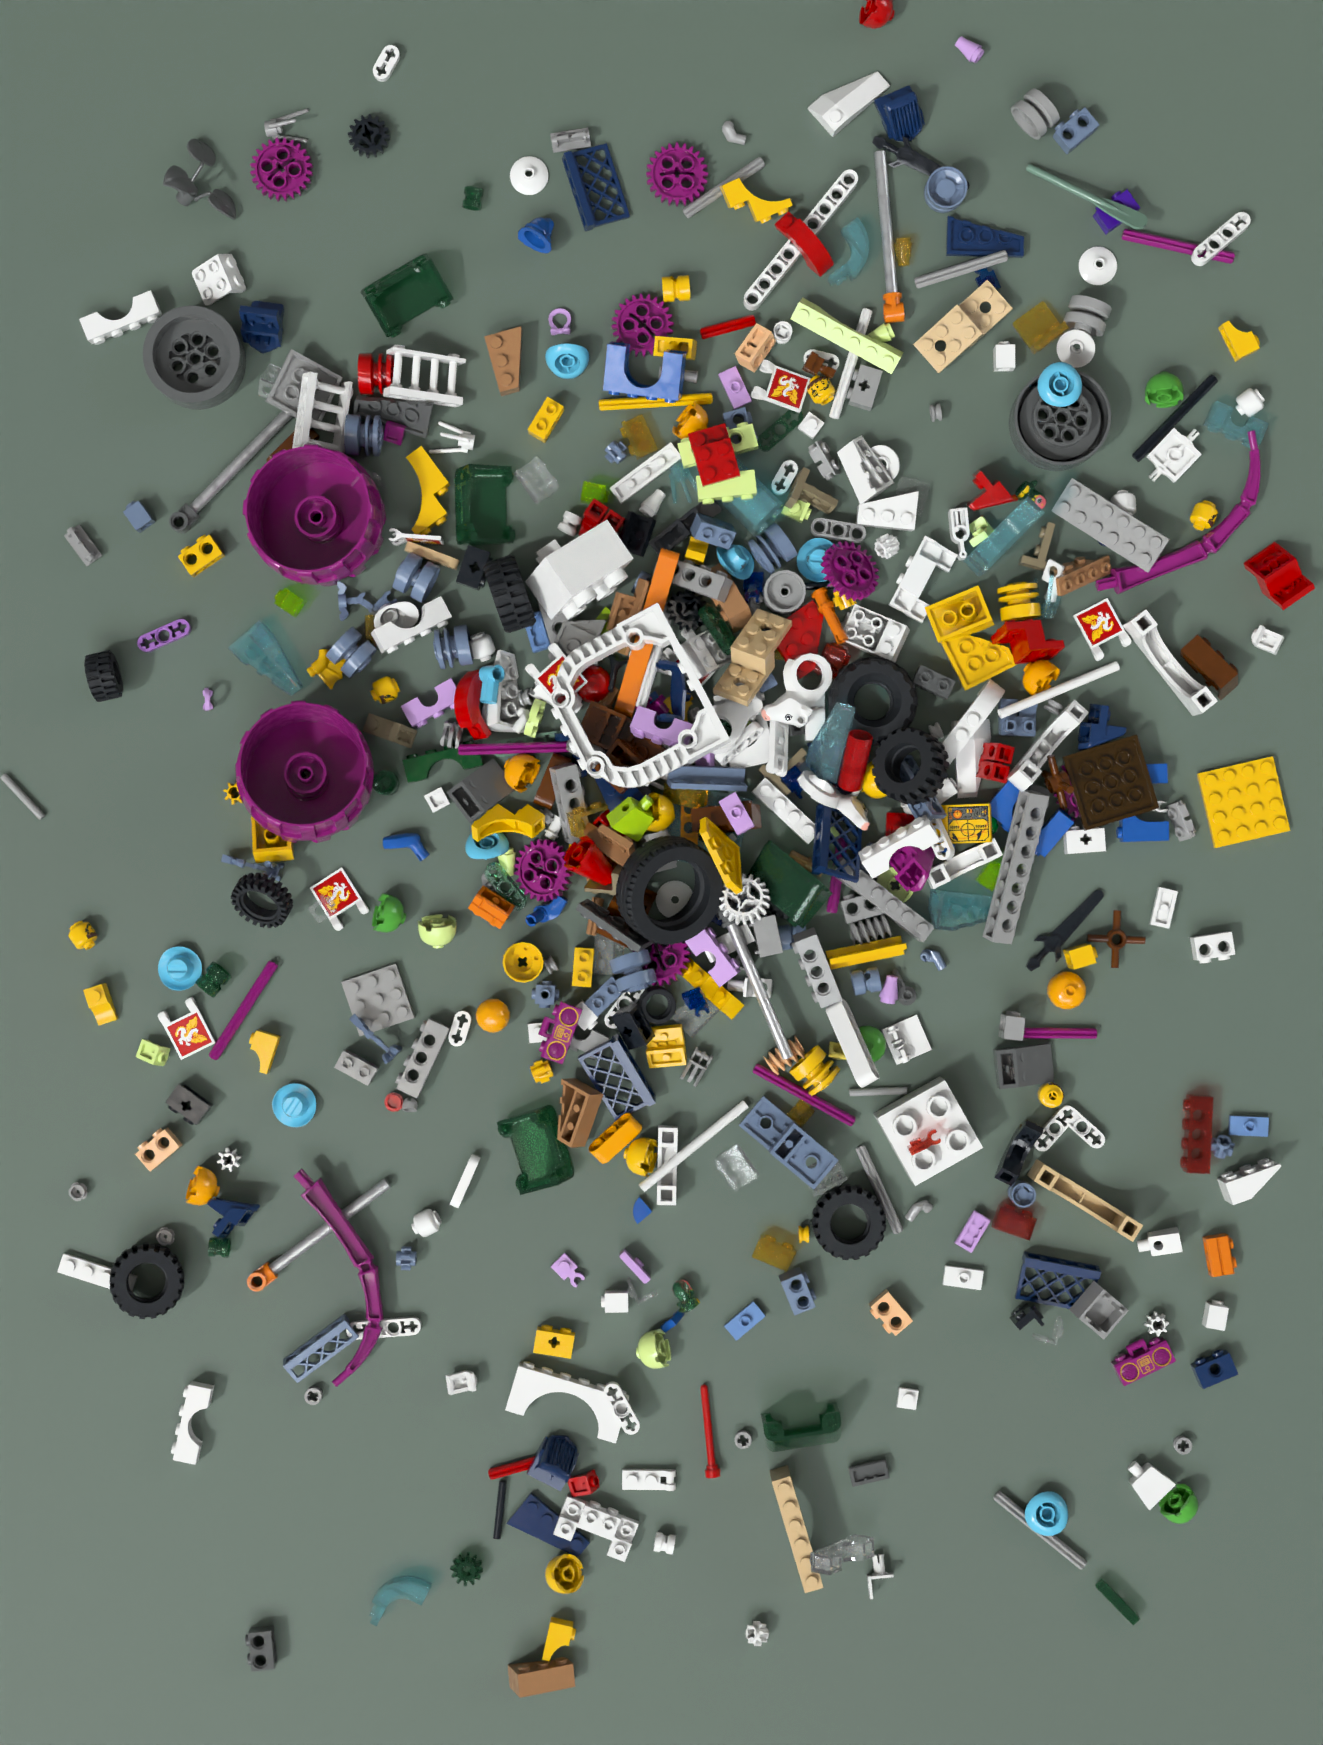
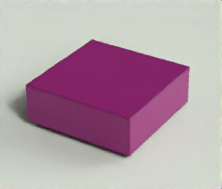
M387 421L383 440L401 446L406 426Z

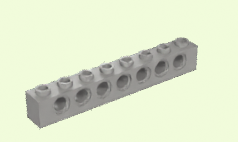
M1019 791L983 937L991 942L1012 944L1015 936L1017 921L1020 917L1026 886L1034 862L1036 847L1039 843V835L1044 823L1046 808L1048 807L1049 796L1038 791Z

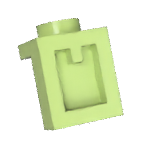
M798 500L791 509L784 506L781 514L802 523L803 519L808 520L812 511L809 508L811 503Z
M980 516L969 524V530L973 535L969 542L975 547L987 539L994 531L984 516Z
M142 1039L136 1057L152 1065L164 1066L168 1060L170 1048Z

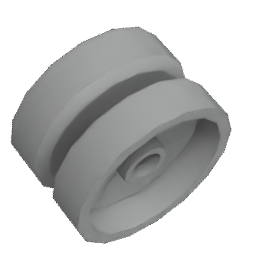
M1031 88L1024 95V101L1018 100L1011 107V113L1025 133L1039 140L1047 132V127L1052 128L1059 121L1060 117L1053 103L1041 91Z
M1083 295L1072 296L1068 305L1071 311L1065 314L1063 325L1070 330H1083L1090 336H1102L1106 328L1104 320L1109 318L1112 310L1111 306L1092 297Z
M781 570L772 574L767 579L763 589V600L766 606L772 612L780 615H787L797 611L804 602L806 595V586L802 578L789 570ZM787 589V595H782L781 590L785 591Z

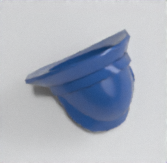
M535 218L518 231V239L526 246L538 252L549 253L552 250L551 235L554 222L550 218Z

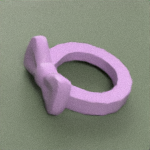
M561 308L553 310L548 318L551 335L570 334V313ZM556 314H564L567 317V323L563 328L558 329L554 325L552 320Z
M204 688L202 691L205 697L203 709L209 711L213 709V705L210 702L213 691L209 690V688Z

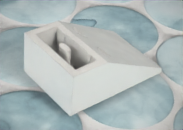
M856 604L844 627V631L849 638L846 640V643L874 657L889 659L893 662H896L910 631L907 625Z
M722 624L700 633L681 644L698 680L731 662V645L733 643Z
M1265 1158L1257 1161L1258 1164L1254 1166L1249 1164L1240 1167V1171L1222 1173V1177L1217 1178L1224 1200L1235 1205L1252 1199L1279 1170L1281 1165Z

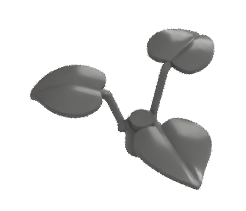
M191 139L187 143V150L194 159L200 161L199 167L190 179L184 169L175 165L171 166L165 173L163 186L172 187L179 191L176 199L183 206H188L193 200L197 202L199 199L209 196L208 201L212 207L235 220L236 210L234 202L224 191L214 189L213 192L208 191L198 195V188L193 182L204 166V163L208 166H213L216 158L213 150L206 143L197 139Z

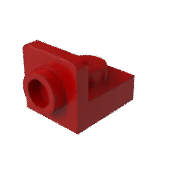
M594 1469L586 1474L571 1476L568 1480L572 1497L592 1494L600 1487L599 1478Z

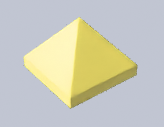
M830 1042L828 1057L836 1060H847L840 1043Z

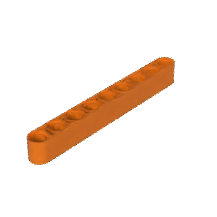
M661 548L643 610L658 603L662 611H664L680 553ZM635 636L634 643L639 641L640 636ZM645 643L642 649L631 650L614 711L629 717L633 716L636 699L641 689L654 644Z

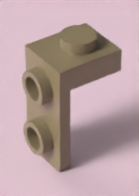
M616 865L611 873V884L602 885L589 880L584 887V891L593 894L608 893L616 895V885L623 866Z

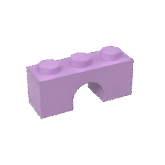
M450 678L434 687L438 694V701L435 705L426 707L416 697L401 706L412 727L417 726V728L426 725L428 723L427 720L431 717H434V719L439 718L445 714L444 710L449 707L451 710L454 709V696L457 687L453 679Z
M638 706L631 722L630 730L637 738L643 739L645 737L651 739L655 744L662 745L663 743L671 748L678 744L680 732L686 729L691 730L693 724L674 718L669 728L660 729L655 725L657 712ZM691 736L684 739L683 743L685 745H688Z
M706 927L698 935L685 942L695 956L704 951H709L715 956L716 964L708 973L717 985L721 987L740 972V965L736 959H731L727 954V947L722 942L719 943L715 938L717 935L711 927Z

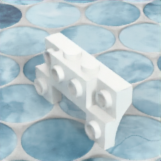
M924 536L914 557L909 556L905 564L908 567L905 574L901 572L896 581L899 585L889 606L905 613L906 616L922 624L927 615L925 607L929 606V604L918 599L935 566L949 572L958 555L935 540Z
M567 1494L553 1535L571 1541L576 1527L612 1540L607 1555L625 1562L639 1521L619 1514V1511L614 1508H603L596 1501L590 1500L588 1502Z

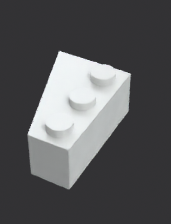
M862 435L853 439L837 452L860 505L878 496L894 483Z
M919 491L859 504L857 506L856 524L865 527L914 531Z

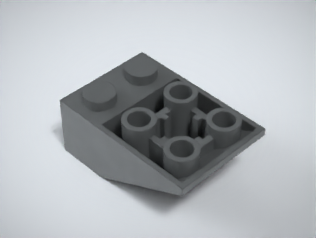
M493 758L446 793L469 823H473L512 793L514 789L507 784L504 778V771Z
M1050 1043L993 1049L997 1088H1016L1054 1082Z

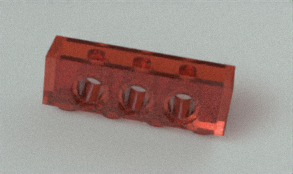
M1186 1094V1099L1183 1100L1185 1118L1182 1119V1129L1185 1130V1134L1181 1139V1148L1184 1149V1156H1181L1180 1166L1186 1173L1210 1174L1213 1097L1209 1095ZM1196 1110H1200L1201 1117L1194 1120L1193 1113ZM1199 1129L1200 1136L1197 1139H1193V1131ZM1198 1148L1199 1155L1196 1158H1192V1150Z

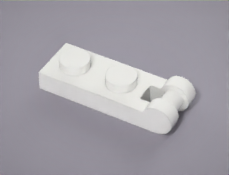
M770 721L769 762L766 765V771L784 777L788 769L789 724Z
M622 1469V1490L674 1491L676 1490V1483H674L676 1470ZM661 1477H666V1482H661Z

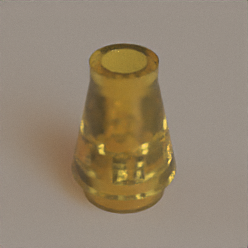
M896 238L894 247L898 266H909L913 245L911 238Z

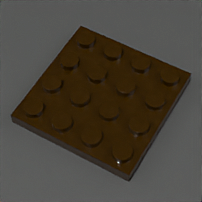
M1137 734L1062 757L1070 779V785L1074 788L1073 795L1084 831L1159 808Z

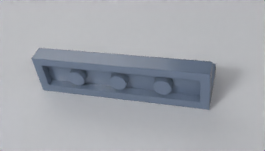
M907 755L902 761L900 767L902 782L911 780L919 771V767L912 755ZM936 796L933 798L929 797V801L920 802L917 805L907 804L915 819L927 815L931 821L933 818L944 819L947 816Z
M683 765L667 774V784L671 789L747 791V785L744 783V767Z
M343 1314L283 1359V1367L298 1383L359 1338V1335L349 1324V1318ZM346 1328L352 1334L347 1340L339 1339L340 1333ZM327 1342L336 1343L335 1349L332 1351L324 1350V1345ZM311 1354H321L319 1361L308 1362ZM296 1365H304L305 1371L297 1376L292 1368Z

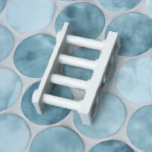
M393 345L392 348L386 351V354L395 355L393 384L384 388V397L434 402L436 405L449 407L463 405V397L457 396L455 385L457 365L466 363V359L459 358L460 355L448 354V356L408 350L402 345ZM402 357L413 358L411 387L409 389L402 388L400 384ZM421 360L431 361L430 385L427 392L420 391L421 388H419ZM439 362L449 364L448 389L445 394H439L437 390Z
M303 373L292 449L303 447L304 444H319L323 448L345 453V420L349 412L350 399L353 396V382H343L340 387L319 382L317 379L318 373ZM319 389L340 394L338 406L316 401L314 398L315 390ZM315 408L337 413L336 424L313 420L312 410ZM310 428L334 432L333 444L310 439Z

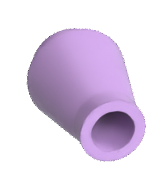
M963 36L955 44L969 62L977 63L984 54L981 45L965 39Z
M886 975L882 991L879 994L881 1002L895 1004L896 1000H898L897 976Z

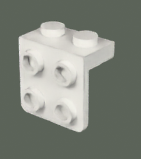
M217 254L192 271L193 278L205 305H212L229 293H242L247 290L232 254Z

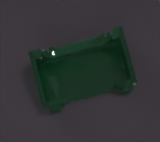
M427 253L412 259L366 286L360 292L387 338L399 335L403 324L434 306L441 309L445 308L453 300L450 291Z
M467 464L456 470L454 484L456 541L458 545H502L514 543L515 530L511 525H507L506 487H509L514 480L512 466Z
M770 840L764 845L746 876L748 878L752 874L753 880L759 877L760 883L765 882V888L769 889L770 892L768 894L771 898L770 902L789 917L787 921L794 927L799 925L802 929L833 894L822 882Z
M552 1105L542 1106L497 1122L499 1134L504 1138L510 1137L519 1163L521 1174L517 1176L515 1183L520 1195L560 1185L574 1176V1167L567 1145L557 1140L558 1117Z
M836 1402L827 1403L826 1411L823 1414H819L820 1424L783 1430L781 1420H774L770 1412L761 1414L765 1444L772 1452L834 1443L841 1437V1417Z

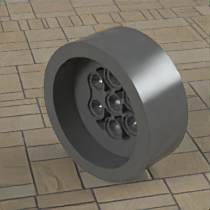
M190 305L166 312L154 322L144 341L143 362L149 379L165 397L181 407L201 410L218 406L237 391L243 380L246 369V355L243 344L231 325L221 315L208 308ZM197 337H203V342L200 345H195ZM184 344L185 350L177 352V347ZM217 348L219 350L218 354L213 357L210 356V351ZM195 356H201V361L198 364L192 363ZM179 363H182V370L178 372L175 371V366ZM215 367L216 373L209 376L208 370ZM193 375H198V381L190 383V378Z
M1077 370L1082 380V392L1077 400L1078 407L1076 408L1070 405L1056 407L1043 401L1038 392V379L1041 374L1030 380L1016 397L1009 415L1010 436L1020 455L1032 465L1049 471L1069 470L1088 460L1104 443L1111 425L1110 404L1101 386L1083 372ZM1038 411H1044L1047 418L1040 419ZM1058 414L1065 416L1066 421L1064 423L1057 420ZM1077 417L1084 419V426H1079L1076 423ZM1044 430H1052L1053 437H1047L1044 433ZM1064 432H1069L1072 435L1071 441H1067L1064 438Z

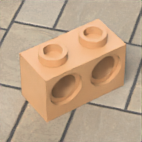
M756 323L735 352L738 363L755 373L776 343L772 331Z
M160 1128L152 1135L154 1139L149 1143L146 1140L137 1147L139 1151L135 1155L150 1172L183 1145L169 1128L164 1130ZM162 1137L168 1138V1147L161 1144ZM148 1149L154 1152V1159L147 1157L146 1152Z
M887 1289L869 1303L872 1308L869 1311L876 1319L880 1317L884 1322L883 1328L889 1334L892 1332L896 1336L913 1322L912 1318ZM881 1302L888 1303V1308L884 1311L878 1309ZM897 1316L901 1318V1321L898 1325L891 1324V1319L893 1317Z

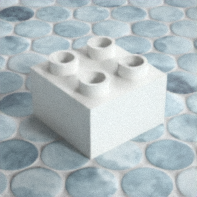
M605 520L546 556L525 582L551 620L562 613L567 620H570L587 608L586 605L595 598L597 601H601L617 589L616 586L628 578L624 568L634 558L609 521Z
M940 1076L874 1113L899 1161L915 1186L983 1148L948 1084Z

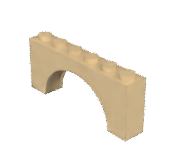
M1036 1159L1027 1174L1036 1183L1071 1202L1132 1242L1143 1227L1134 1218Z
M788 1465L770 1470L772 1485L804 1592L808 1593L824 1588Z

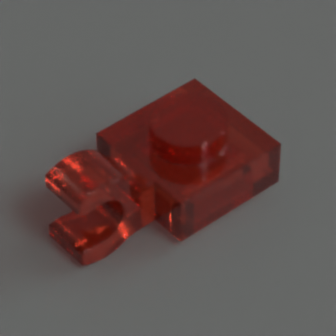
M931 1129L927 1133L926 1138L921 1139L918 1137L909 1142L910 1145L907 1146L909 1153L914 1155L929 1148L931 1145L939 1144L941 1142L940 1138L937 1140H932L931 1138L932 1134L937 1132L936 1129Z

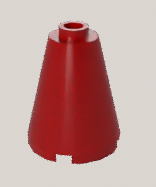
M588 836L580 837L581 841L578 843L573 842L565 853L563 860L566 861V864H564V867L602 885L611 884V873L614 868L595 842Z

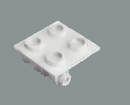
M917 1015L882 1029L896 1065L910 1061L909 1059L932 1050Z

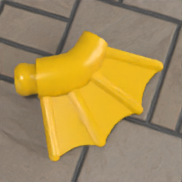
M320 649L318 659L306 671L310 677H314L317 674L328 688L332 690L335 682L343 678L341 667L346 660L343 659L334 665L326 657L329 650Z

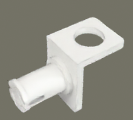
M1052 559L1048 560L1042 579L1049 583L1044 599L1056 602V577L1063 574L1064 566ZM1052 566H1055L1058 571L1055 577L1050 574Z
M745 977V981L732 979L728 981V991L743 992V997H756L748 977ZM761 978L762 982L767 985L768 989L766 992L768 997L771 998L773 980Z
M878 1554L879 1563L877 1555H872L874 1573L867 1575L870 1599H873L871 1579L894 1577L893 1573L885 1572L884 1554Z

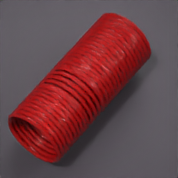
M851 730L848 733L838 780L839 787L846 791L857 792L863 786L873 736L864 730Z

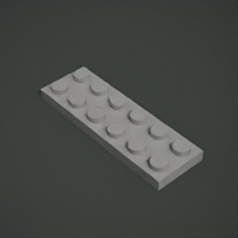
M1074 478L1070 480L1051 510L1148 573L1170 541L1163 534Z

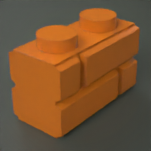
M483 885L468 909L473 911L475 915L488 921L492 926L501 929L515 905Z
M1225 1233L1203 1236L1208 1274L1211 1277L1234 1274V1268H1237L1235 1257H1232L1231 1249L1234 1248L1232 1238H1229Z

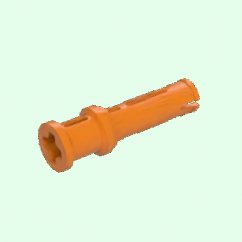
M819 588L811 594V597L816 600L819 606L818 611L825 616L837 644H842L849 638L835 613V604L830 600L827 588Z

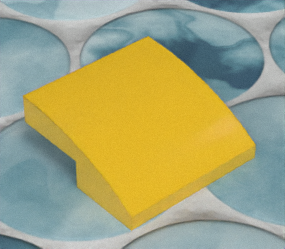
M682 1024L651 1027L655 1037L646 1045L649 1068L687 1065Z

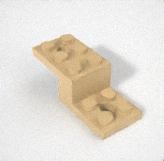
M986 280L959 306L956 305L913 345L933 368L940 373L967 348L972 347L1013 308L994 286ZM984 302L991 304V310L988 313L980 311V305ZM940 340L946 343V349L941 352L935 348V344Z
M757 609L731 645V664L713 688V694L748 707L775 668L774 651L792 627V620ZM764 628L770 629V630H767V631H762V629H764ZM743 683L744 685L736 686L735 684Z

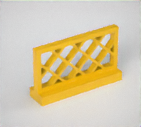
M895 936L825 952L832 970L904 955V950L907 949L906 943L902 942L901 936Z

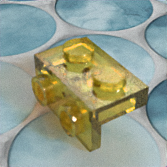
M642 414L626 422L625 420L621 422L622 427L619 429L623 438H627L630 443L627 447L631 456L635 455L638 460L658 451Z

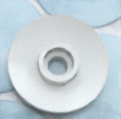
M522 157L511 168V183L518 192L524 195L537 194L545 188L548 182L547 167L536 157ZM527 171H531L533 174L532 176L527 177L525 173Z
M1092 247L1086 250L1079 260L1081 277L1092 285L1108 283L1114 277L1117 270L1115 256L1104 247ZM1100 261L1102 267H1097L1096 262Z
M1079 329L1069 330L1058 340L1057 354L1062 362L1068 363L1074 368L1082 367L1092 360L1095 354V343L1087 332ZM1074 344H1079L1080 349H1075Z
M886 445L872 447L871 450L891 479H895L900 470V461L896 452ZM883 460L886 461V464H887L886 466L883 465V463H882Z
M669 881L662 885L657 892V907L664 916L669 918L678 913L687 904L693 892L687 884L681 881ZM673 896L679 898L678 903H672L671 899Z

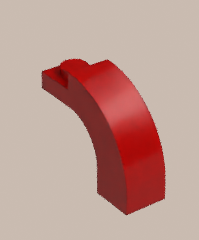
M788 211L774 224L776 229L796 246L804 257L807 266L819 277L834 265L830 254L822 242L800 218L797 219Z
M480 669L468 671L461 678L454 696V710L460 728L467 727L474 740L488 738L492 734L479 709L482 681L479 678Z

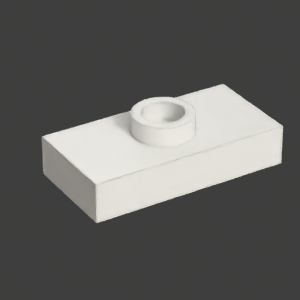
M1161 887L1157 888L1150 925L1170 928L1178 891Z
M945 1265L942 1284L981 1290L984 1271Z

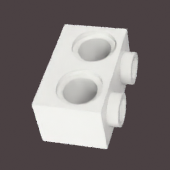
M1226 931L1190 937L1193 960H1199L1200 963L1211 962V958L1217 957L1218 960L1230 959V955H1235L1232 932ZM1221 941H1224L1226 949L1221 952L1218 945ZM1202 944H1205L1207 952L1202 955L1199 948Z

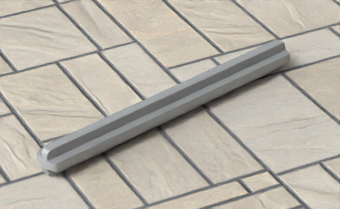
M1001 1491L996 1492L993 1497L994 1500L1031 1529L1025 1520V1511ZM1036 1533L1079 1569L1082 1570L1086 1566V1560L1055 1535L1044 1536Z

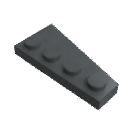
M357 396L353 414L360 415L361 419L365 420L367 415H371L372 422L375 415H380L382 425L385 426L387 421L395 422L406 426L405 432L426 438L434 402Z
M589 899L579 903L576 908L584 918L596 923L598 928L609 932L614 939L623 942L632 951L638 953L654 943L625 924L622 917L609 915V910Z

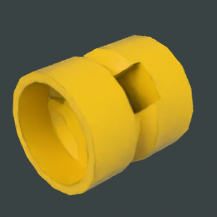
M680 275L676 279L673 276L662 277L663 302H674L676 298L679 301H690L689 275Z

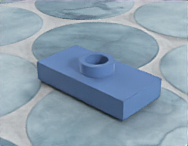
M541 611L534 612L536 623L526 628L533 653L546 650L551 645Z
M1229 1115L1228 1135L1268 1137L1269 1118Z
M752 1301L729 1320L724 1327L737 1341L766 1315Z

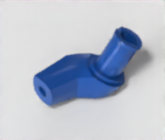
M416 833L395 834L383 838L384 849L411 848L419 861L430 855L420 842V836Z
M557 896V899L552 900L550 903L536 906L533 913L526 916V923L532 927L538 922L544 923L558 917L566 906L568 899L563 896Z

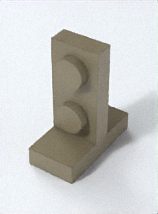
M803 467L796 475L784 506L791 509L799 498L806 503H811L810 505L829 515L836 508L838 500L830 494H825L816 489L815 486L805 483L810 470Z
M1047 522L1045 527L1041 526L1039 532L1041 541L1039 545H1036L1033 554L1036 558L1022 555L1018 565L1044 572L1047 565L1045 560L1055 527L1054 523ZM1055 566L1050 568V574L1054 575V570L1057 569Z
M370 713L363 728V731L408 748H412L417 734L415 729Z
M801 748L788 761L787 774L784 777L767 772L764 764L758 771L784 796H787L791 791L780 780L782 778L786 780L793 773L791 769L795 765L799 767L806 760L804 756L807 752Z

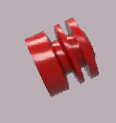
M372 353L359 354L358 386L360 394H374L375 386H378L380 394H383L385 386L389 387L393 384V355L387 354L385 362L383 353H380L378 362H375Z

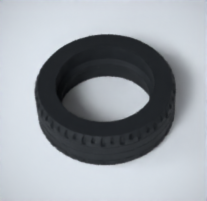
M661 836L642 844L624 863L616 885V902L624 921L644 938L658 944H678L698 935L714 918L721 902L719 898L722 897L723 881L711 855L705 849L684 837ZM684 860L691 864L695 874V885L687 904L678 913L669 918L655 920L649 917L644 908V893L653 874L662 866L672 861Z

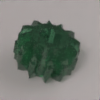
M470 1552L466 1553V1557L460 1553L459 1559H453L455 1565H451L450 1570L454 1571L451 1575L452 1578L458 1577L457 1584L464 1581V1586H467L469 1581L474 1585L475 1579L480 1580L481 1576L479 1573L483 1572V1568L479 1566L482 1565V1561H476V1554L471 1558ZM466 1566L470 1567V1572H469V1570H468L467 1572H465V1571L463 1570L464 1567H465V1568H466Z

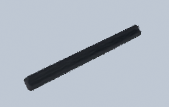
M1212 374L1209 375L1132 454V457L1137 462H1140L1218 382L1217 378Z

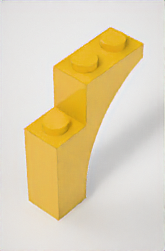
M420 446L406 457L418 476L422 492L421 510L411 530L414 534L428 535L432 527L435 525L440 526L447 521L446 517L448 514L436 499V496L444 495L449 490L450 484L423 447Z

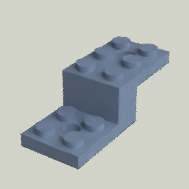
M765 1096L761 1097L739 1124L742 1129L768 1149L770 1154L813 1190L839 1161ZM767 1117L771 1120V1125L768 1128H763L760 1125L762 1118ZM809 1157H814L817 1160V1164L812 1168L806 1165V1160Z

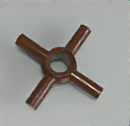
M1051 754L1047 756L1051 773L1044 770L1041 775L1045 778V784L1049 792H1056L1060 809H1066L1068 805L1064 791L1071 794L1074 788L1070 785L1067 773L1064 770H1058L1055 755Z
M1113 910V929L1107 935L1087 934V942H1105L1112 949L1111 968H1119V950L1126 943L1145 944L1146 941L1144 936H1126L1120 930V910ZM1114 934L1120 936V942L1116 945L1112 942Z

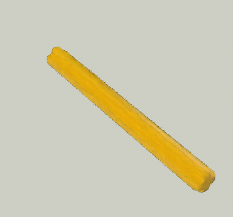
M712 393L683 394L682 398L676 401V403H667L665 399L661 398L647 400L646 397L600 399L599 410L687 406L689 404L693 405L694 401L699 405L712 404L713 396Z

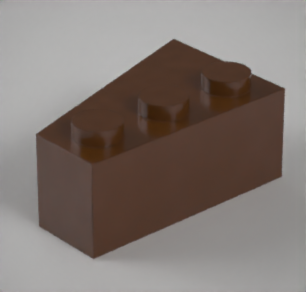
M1197 634L1180 650L1181 657L1196 673H1199L1206 680L1205 683L1208 687L1212 685L1219 692L1217 697L1222 700L1238 686V669L1232 663L1228 664L1220 651H1214L1210 647L1211 643L1205 637L1201 638Z
M751 800L741 801L755 825L751 829L762 828L760 805L754 804ZM721 806L691 809L692 832L699 833L700 819L707 817L724 833L735 832Z

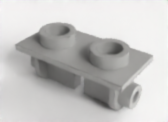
M588 128L550 134L553 153L591 147Z
M822 440L816 441V445L812 444L808 447L810 450L808 452L815 463L820 460L823 462L817 466L823 478H826L828 481L834 477L832 474H841L839 471L840 466L835 459H832L829 453L830 448Z
M80 524L75 528L70 527L67 530L68 533L64 537L86 566H89L102 556Z
M1180 800L1174 804L1167 805L1168 816L1172 821L1179 842L1196 836L1192 820L1185 821L1184 819L1189 816L1186 804Z

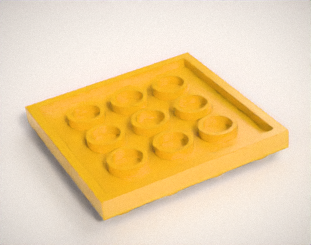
M1273 756L1197 774L1214 848L1290 831Z

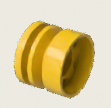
M1016 582L997 589V594H1006V596L998 598V602H1007L1008 606L999 609L1001 622L1008 620L1019 621L1041 616L1040 603L1031 602L1030 600L1038 597L1039 593L1029 592L1038 588L1037 583Z
M518 942L511 945L505 951L502 960L504 971L508 977L516 982L523 983L538 977L543 969L544 962L539 949L526 942ZM520 957L523 959L524 957H526L527 966L522 965L521 967H519L518 958Z
M819 1045L805 1054V1058H801L789 1071L797 1081L805 1077L807 1078L803 1088L806 1089L813 1085L808 1091L811 1096L825 1089L840 1071L837 1065L829 1070L834 1063L832 1059L826 1063L822 1062L827 1054Z

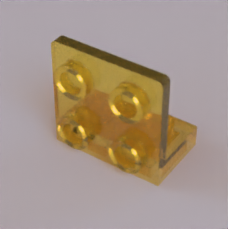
M1044 301L1012 323L1034 355L1065 333L1069 328L1065 322L1061 324L1058 322Z

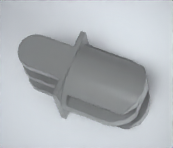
M446 721L444 722L440 745L444 747L447 739V747L452 748L453 741H456V749L459 743L462 742L464 728H460L457 722L453 724Z
M698 1047L695 1048L680 1076V1079L683 1080L693 1064L694 1067L687 1078V1082L690 1083L698 1068H700L701 1071L694 1081V1087H697L713 1058V1055L709 1056L705 1054V1051L701 1052L698 1050ZM695 1055L700 1057L698 1062L693 1060ZM702 1059L707 1061L705 1066L700 1064Z

